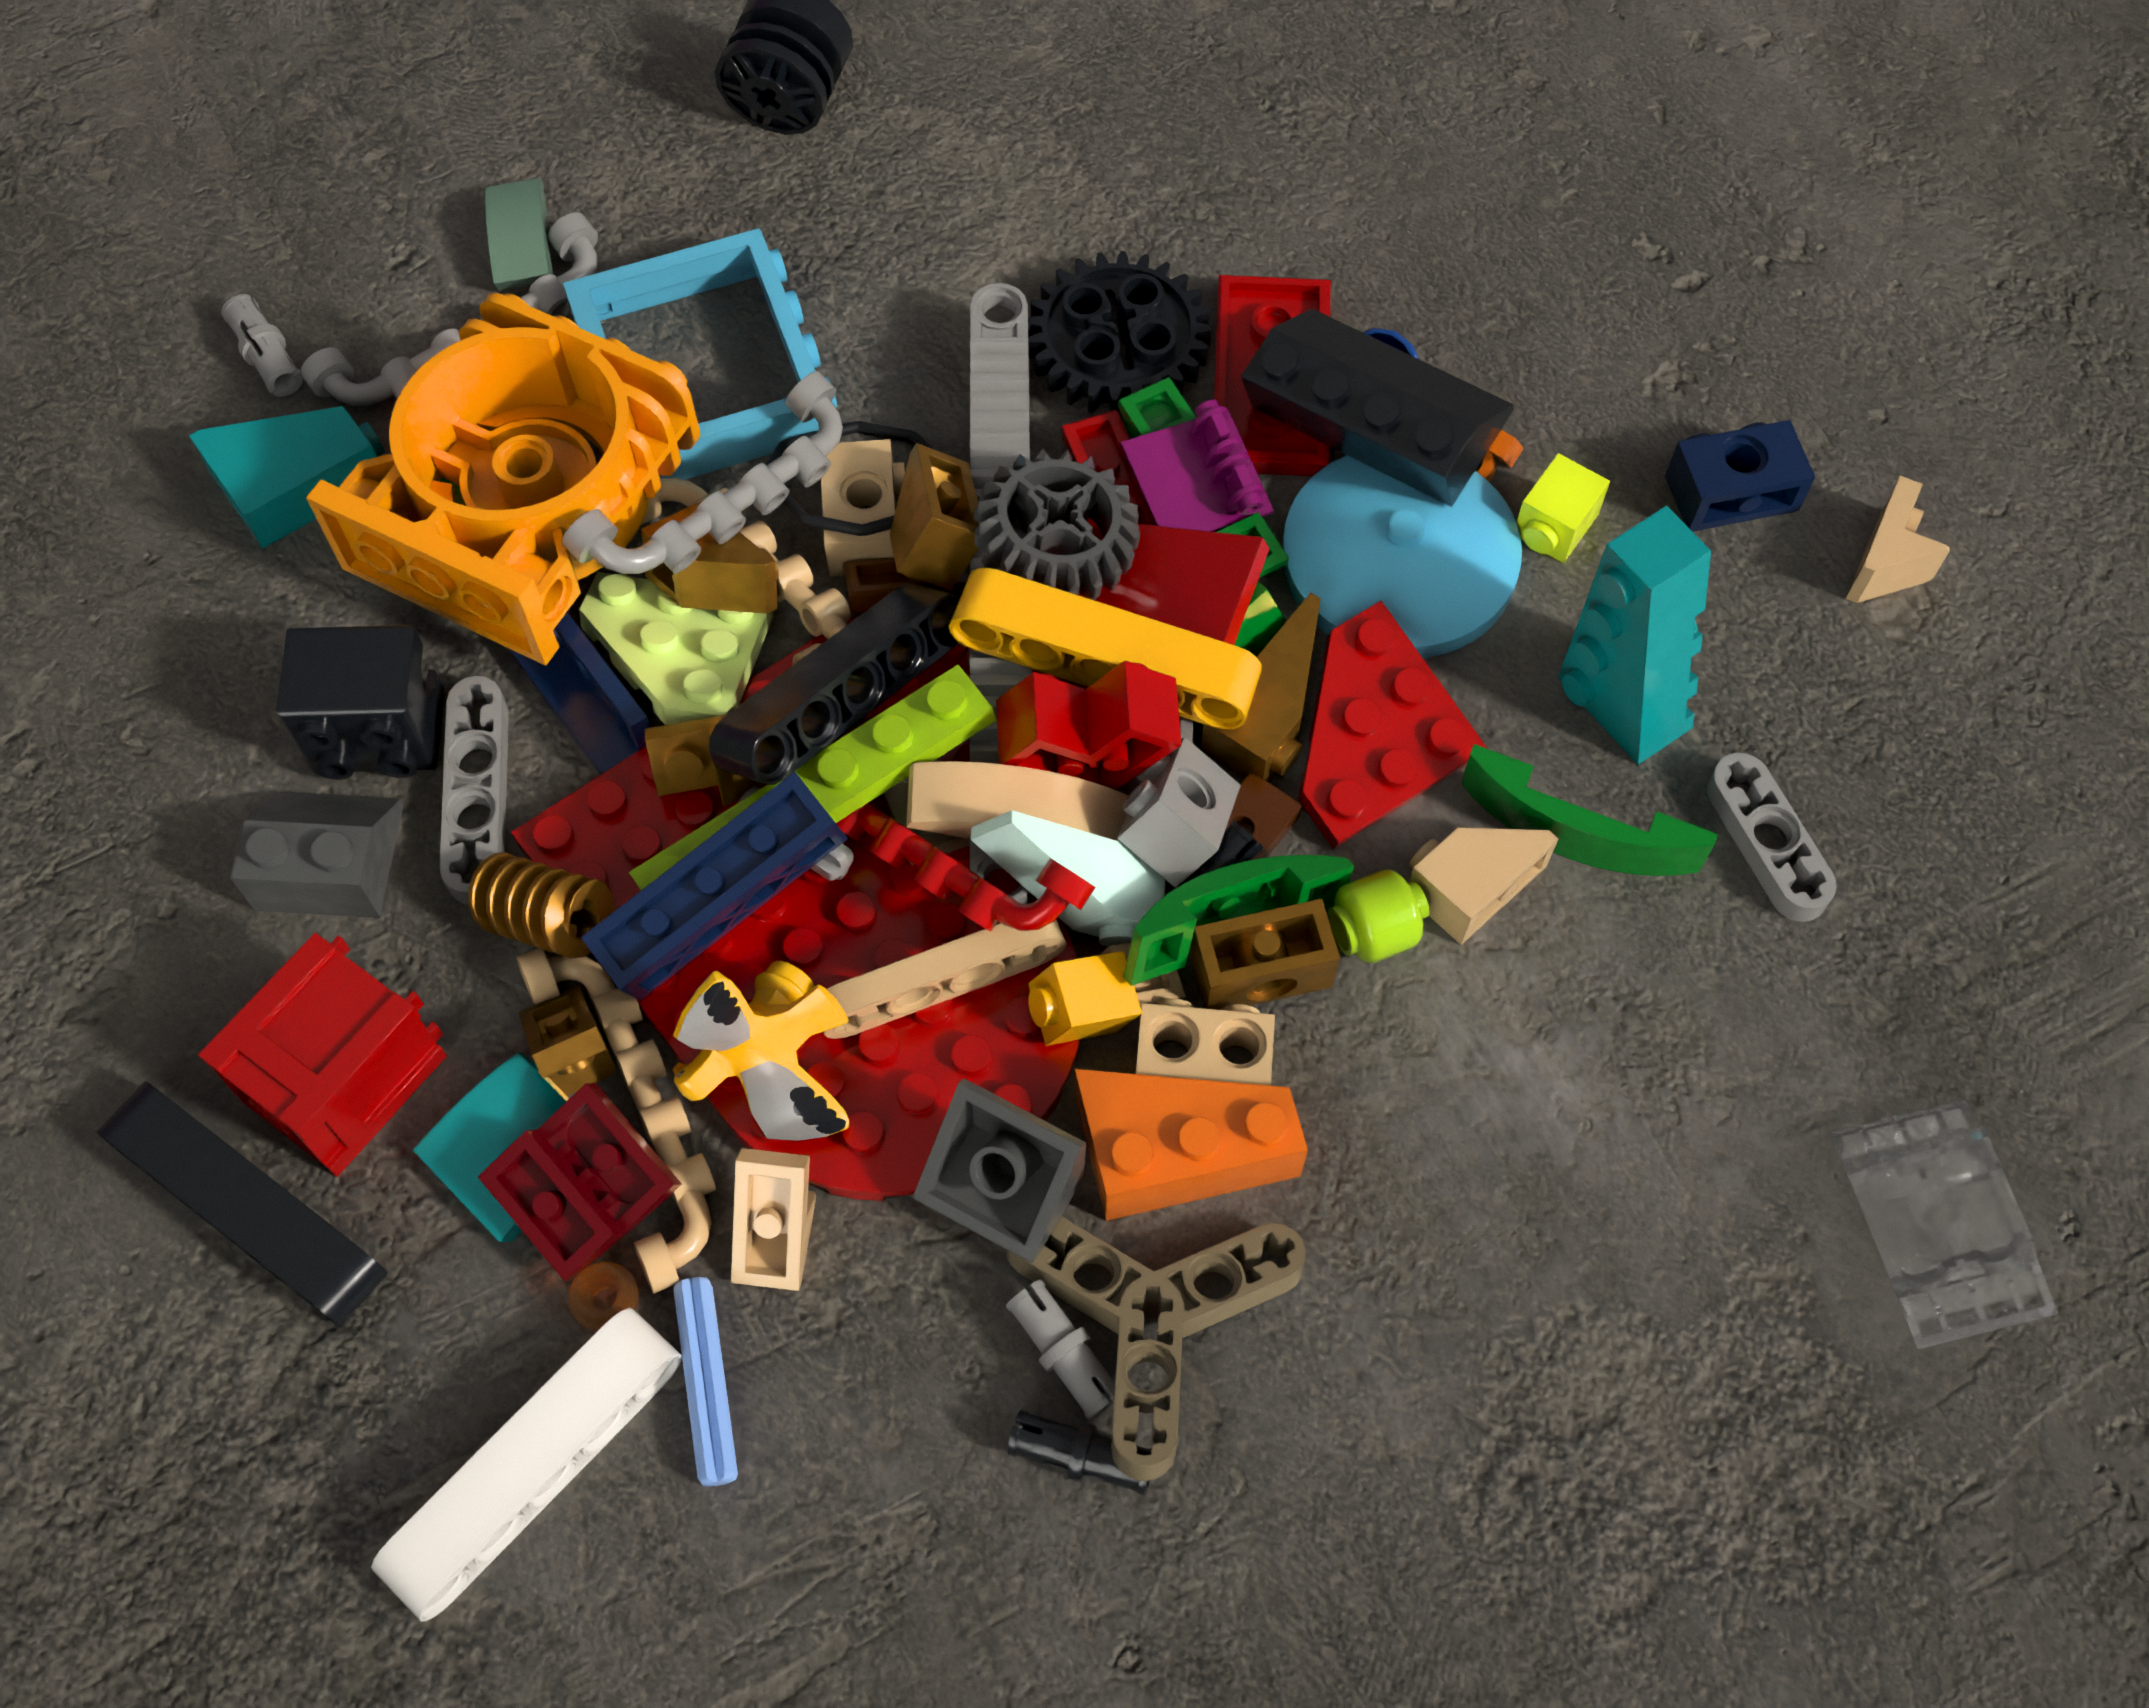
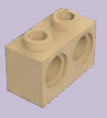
M1163 999L1155 1004L1142 1003L1136 1074L1271 1086L1275 1015L1262 1014L1258 1009L1242 1004L1227 1005L1221 1010L1194 1008V1005L1190 1002L1180 999ZM1172 1040L1184 1045L1188 1052L1179 1058H1167L1160 1055L1155 1050V1046L1163 1041ZM1231 1046H1240L1250 1051L1254 1059L1245 1064H1234L1226 1060L1221 1051Z

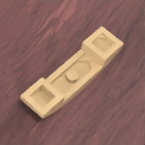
M917 762L909 767L906 827L968 839L971 836V827L1013 810L1121 842L1117 838L1127 816V813L1122 810V806L1128 795L1084 779L1027 767L981 762Z

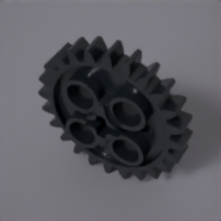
M1125 251L1120 252L1116 263H1108L1102 252L1097 253L1096 266L1089 267L1080 258L1075 259L1074 275L1062 269H1057L1056 286L1042 283L1040 285L1041 299H1032L1030 303L1031 317L1028 318L1029 359H1035V373L1037 377L1048 375V385L1051 393L1067 387V404L1069 405L1077 402L1082 396L1088 398V412L1093 413L1101 402L1109 403L1110 411L1117 410L1119 413L1118 403L1120 399L1170 377L1183 396L1184 381L1189 383H1196L1198 381L1199 366H1206L1208 348L1211 344L1212 326L1209 325L1210 310L1209 307L1201 306V290L1187 291L1188 276L1186 274L1170 279V263L1168 262L1163 263L1155 270L1150 269L1149 255L1146 254L1139 259L1136 265L1129 264ZM1107 296H1112L1115 299L1118 310L1119 333L1122 342L1127 344L1126 359L1131 370H1125L1121 361L1118 330L1116 324L1111 322V305Z

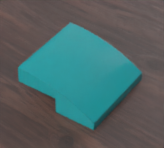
M518 1052L467 1093L428 1132L413 1151L499 1242H513L522 1230L479 1180L478 1176L526 1130H537L569 1098L548 1076L542 1078L537 1065L525 1053Z

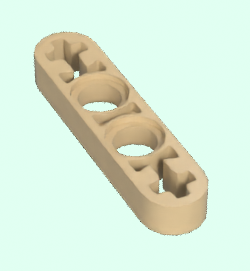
M1057 920L1039 930L1019 931L1000 923L995 925L991 932L984 929L827 988V990L837 999L849 1019L848 1023L823 1033L827 1038L831 1039L856 1035L1040 966L1058 956L1067 945Z

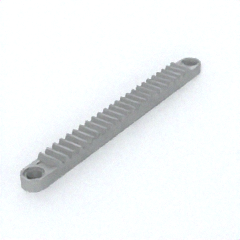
M1004 283L988 284L980 288L972 297L970 305V470L978 503L981 490L985 487L986 482H993L994 474L997 473L999 466L1012 469L1013 463L1019 454L1030 460L1028 304L1025 295L1018 288ZM994 307H1004L1015 314L1012 319L1001 323L992 322L984 316L987 310ZM1013 516L1009 520L1017 535L1023 539L1027 534L1021 530L1022 523ZM977 551L970 561V573L977 568H984L982 563L983 553ZM970 649V680L993 707L996 721L970 737V762L999 764L996 700L1031 674L1033 669ZM970 836V870L985 879L992 871L1002 869L999 864L971 841ZM1021 884L1017 890L1008 894L1022 904H1030L1033 900V894Z

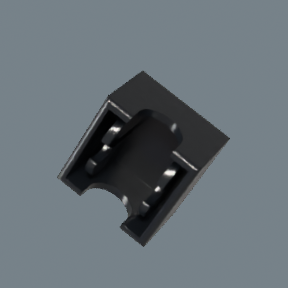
M414 625L287 629L276 712L314 773L334 780L350 778L353 772L379 771L389 777L407 778L413 776L416 770H435L437 768L445 690L436 671L433 669H428L427 682L422 681L423 643Z

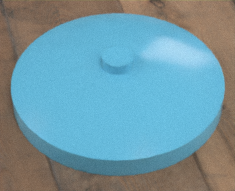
M1348 455L1321 469L1301 488L1288 512L1282 548L1289 557L1288 564L1283 566L1288 588L1298 606L1310 592L1321 598L1316 626L1325 634L1329 635L1332 629L1377 602L1382 601L1422 658L1435 657L1458 650L1487 632L1501 617L1511 600L1518 580L1522 559L1521 537L1512 511L1500 493L1476 471L1453 506L1450 507Z

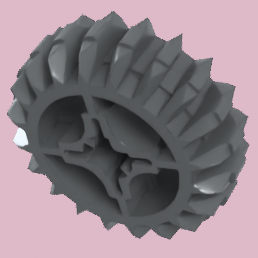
M1042 449L1036 456V462L1033 463L1019 454L1013 463L1012 469L999 466L997 473L994 474L993 482H986L985 487L981 490L978 506L975 507L973 518L975 522L979 523L978 527L975 528V546L979 548L978 552L983 553L982 563L984 568L997 569L1075 595L1082 594L1086 598L1095 601L1100 596L1102 587L1113 591L1120 581L1121 574H1126L1127 570L1132 566L1135 555L1134 550L1137 549L1140 539L1139 526L1137 525L1139 519L1138 505L1129 503L1128 485H1114L1113 468L1099 473L1094 471L1095 464L1092 456L1080 464L1072 461L1068 449L1060 459H1051L1046 451ZM1013 516L1022 523L1021 530L1027 534L1023 539L1017 535L1009 520ZM1089 518L1100 529L1103 536L1102 540L1092 534L1093 527L1087 522Z

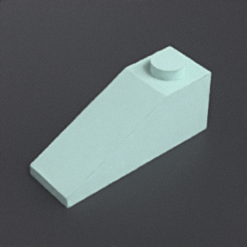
M1013 810L971 827V841L1037 899L1043 895L1046 887L1035 880L1050 858L1095 886L1096 888L1082 910L1069 903L1067 908L1058 917L1074 931L1099 937L1101 945L1109 947L1131 942L1134 928L1141 918L1155 903L1165 896V879L1122 842Z

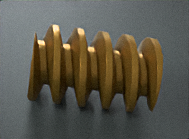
M506 852L493 853L482 860L474 871L468 888L469 909L473 920L482 930L514 941H520L551 953L555 952L570 959L585 957L592 953L581 937L615 911L613 894L604 882L595 878L590 880L581 874L570 873L561 868H552L544 863H535L523 857L517 858Z

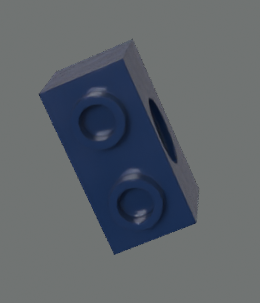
M1791 420L1771 424L1757 422L1749 424L1740 430L1714 435L1699 433L1685 440L1678 441L1665 474L1683 522L1692 532L1799 511L1815 479V475Z

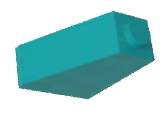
M344 406L201 429L189 435L208 471L262 549L316 519L306 497L321 479L339 487L360 461L375 458L385 453L383 445L367 422L357 426Z

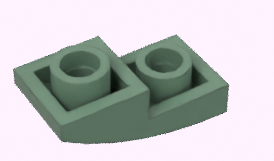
M541 178L485 187L486 225L493 284L500 291L529 286L538 278L547 274H553L547 239L550 225Z

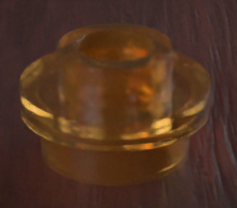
M613 1262L595 1263L583 1269L573 1280L568 1294L569 1308L580 1325L588 1330L597 1332L609 1319L623 1309L630 1307L636 1311L639 1303V1288L634 1277L625 1267ZM603 1289L615 1290L617 1297L610 1307L606 1309L594 1307V1298L599 1291Z

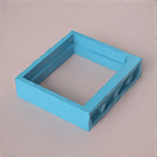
M760 228L563 283L574 323L579 328L606 339L600 323L602 320L757 277L797 382L799 383L804 377L815 372V368L821 366L819 353L812 334L802 335L798 325L804 323V318L795 290L784 291L782 282L787 281V274L778 248L768 249ZM834 396L832 403L835 407H838L836 397ZM785 398L699 423V440L690 450L679 449L681 464L671 476L659 475V477L685 480L770 455L779 442L784 439L818 431V422L815 418L805 423L801 422L785 405Z

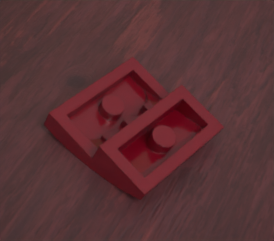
M585 1083L537 1130H526L478 1176L479 1180L563 1281L570 1280L606 1252L682 1185L596 1083Z

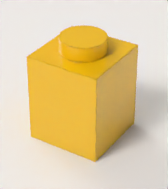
M1124 951L1053 963L1028 983L1030 989L1028 998L1030 1014L1034 1023L1041 1027L1046 1046L1116 1033L1142 1014L1134 985L1130 986L1123 978L1127 963Z

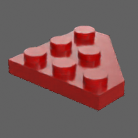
M1382 601L1377 602L1332 629L1326 640L1323 657L1324 667L1320 689L1316 695L1308 740L1310 741L1305 772L1301 778L1298 800L1303 804L1304 809L1333 850L1466 767L1474 744L1487 748Z

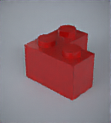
M1124 660L1087 689L1060 681L1050 674L1032 672L996 700L999 764L1055 772L1117 790L1182 746L1176 678L1149 669L1141 663Z

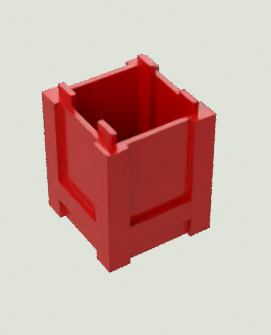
M315 932L208 1043L198 1056L233 1091V1094L241 1103L286 1136L334 1176L338 1177L444 1061L447 1055L442 1047L436 1043L443 1036L438 1025L432 1021L425 1027L420 1019L421 1016L418 1011L424 1003L417 993L412 991L405 999L345 956L351 949L342 937L338 935L329 943Z

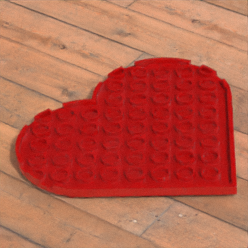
M859 614V615H857V616H855V617L850 618L846 623H847V624L851 623L853 620H855V619H856L857 617H859L861 614ZM823 634L815 637L749 679L739 705L792 667L795 654L814 644H823L828 639ZM958 643L852 726L850 730H855L956 665H959L970 678V648ZM1033 669V672H1036V673H1039V674H1046V673H1043V672H1040V671H1037V670H1034V669ZM1056 677V678H1057L1058 680H1060V681H1063V682H1066V683H1069V684H1072V685H1075V686H1078V687H1081V688H1084V689H1087V688H1088L1087 686H1084V685H1081V684H1077V683H1074V682H1071V681H1068V680H1065V679ZM970 738L939 757V762H970ZM645 746L511 833L516 844L528 860L535 863H544L552 868H561L570 873H578L590 880L595 878L604 882L613 894L616 911L640 892V889L629 874L631 870L738 804L741 797L732 804L723 806L718 786L658 796L647 747ZM761 783V784L758 785V787H761V788H763L764 786H766V784H763V783ZM882 795L869 802L890 816ZM864 832L859 841H856L846 835L848 839L842 844L852 850L854 861L849 867L848 873L841 880H827L810 868L641 1001L637 1000L642 1013L677 1060L682 1064H689L699 1055L702 1049H693L677 1040L673 1034L687 1003L697 988L714 971H718L730 979L749 1004L756 993L755 980L757 975L765 972L774 961H783L794 965L812 980L814 986L819 984L827 989L843 981L976 933L985 928L958 911L965 898L952 890L945 901L913 881L912 879L919 869L916 865L910 866L909 861H907L900 871L869 851L868 849L875 840L873 836ZM970 846L947 853L970 869ZM1003 868L992 871L985 878V880L1007 894L1017 890L1020 885ZM1034 895L1030 904L1038 900ZM1057 917L1056 920L1067 945L1058 956L1040 966L856 1035L831 1039L821 1032L810 1036L796 1051L798 1065L826 1089L846 1111L849 1119V1128L827 1137L800 1141L767 1139L749 1110L745 1090L737 1076L727 1077L706 1096V1099L727 1127L747 1149L810 1156L809 1184L827 1189L831 1195L859 1200L884 1201V1197L914 1194L957 1085L963 1078L1044 1121L1049 1118L1061 1099V1092L1069 1079L1075 1061L1077 1062L1081 1039L1046 1046L1041 1027L1034 1023L1030 1014L1028 1003L1030 989L1028 983L1053 963L1077 959L1069 934L1060 918Z

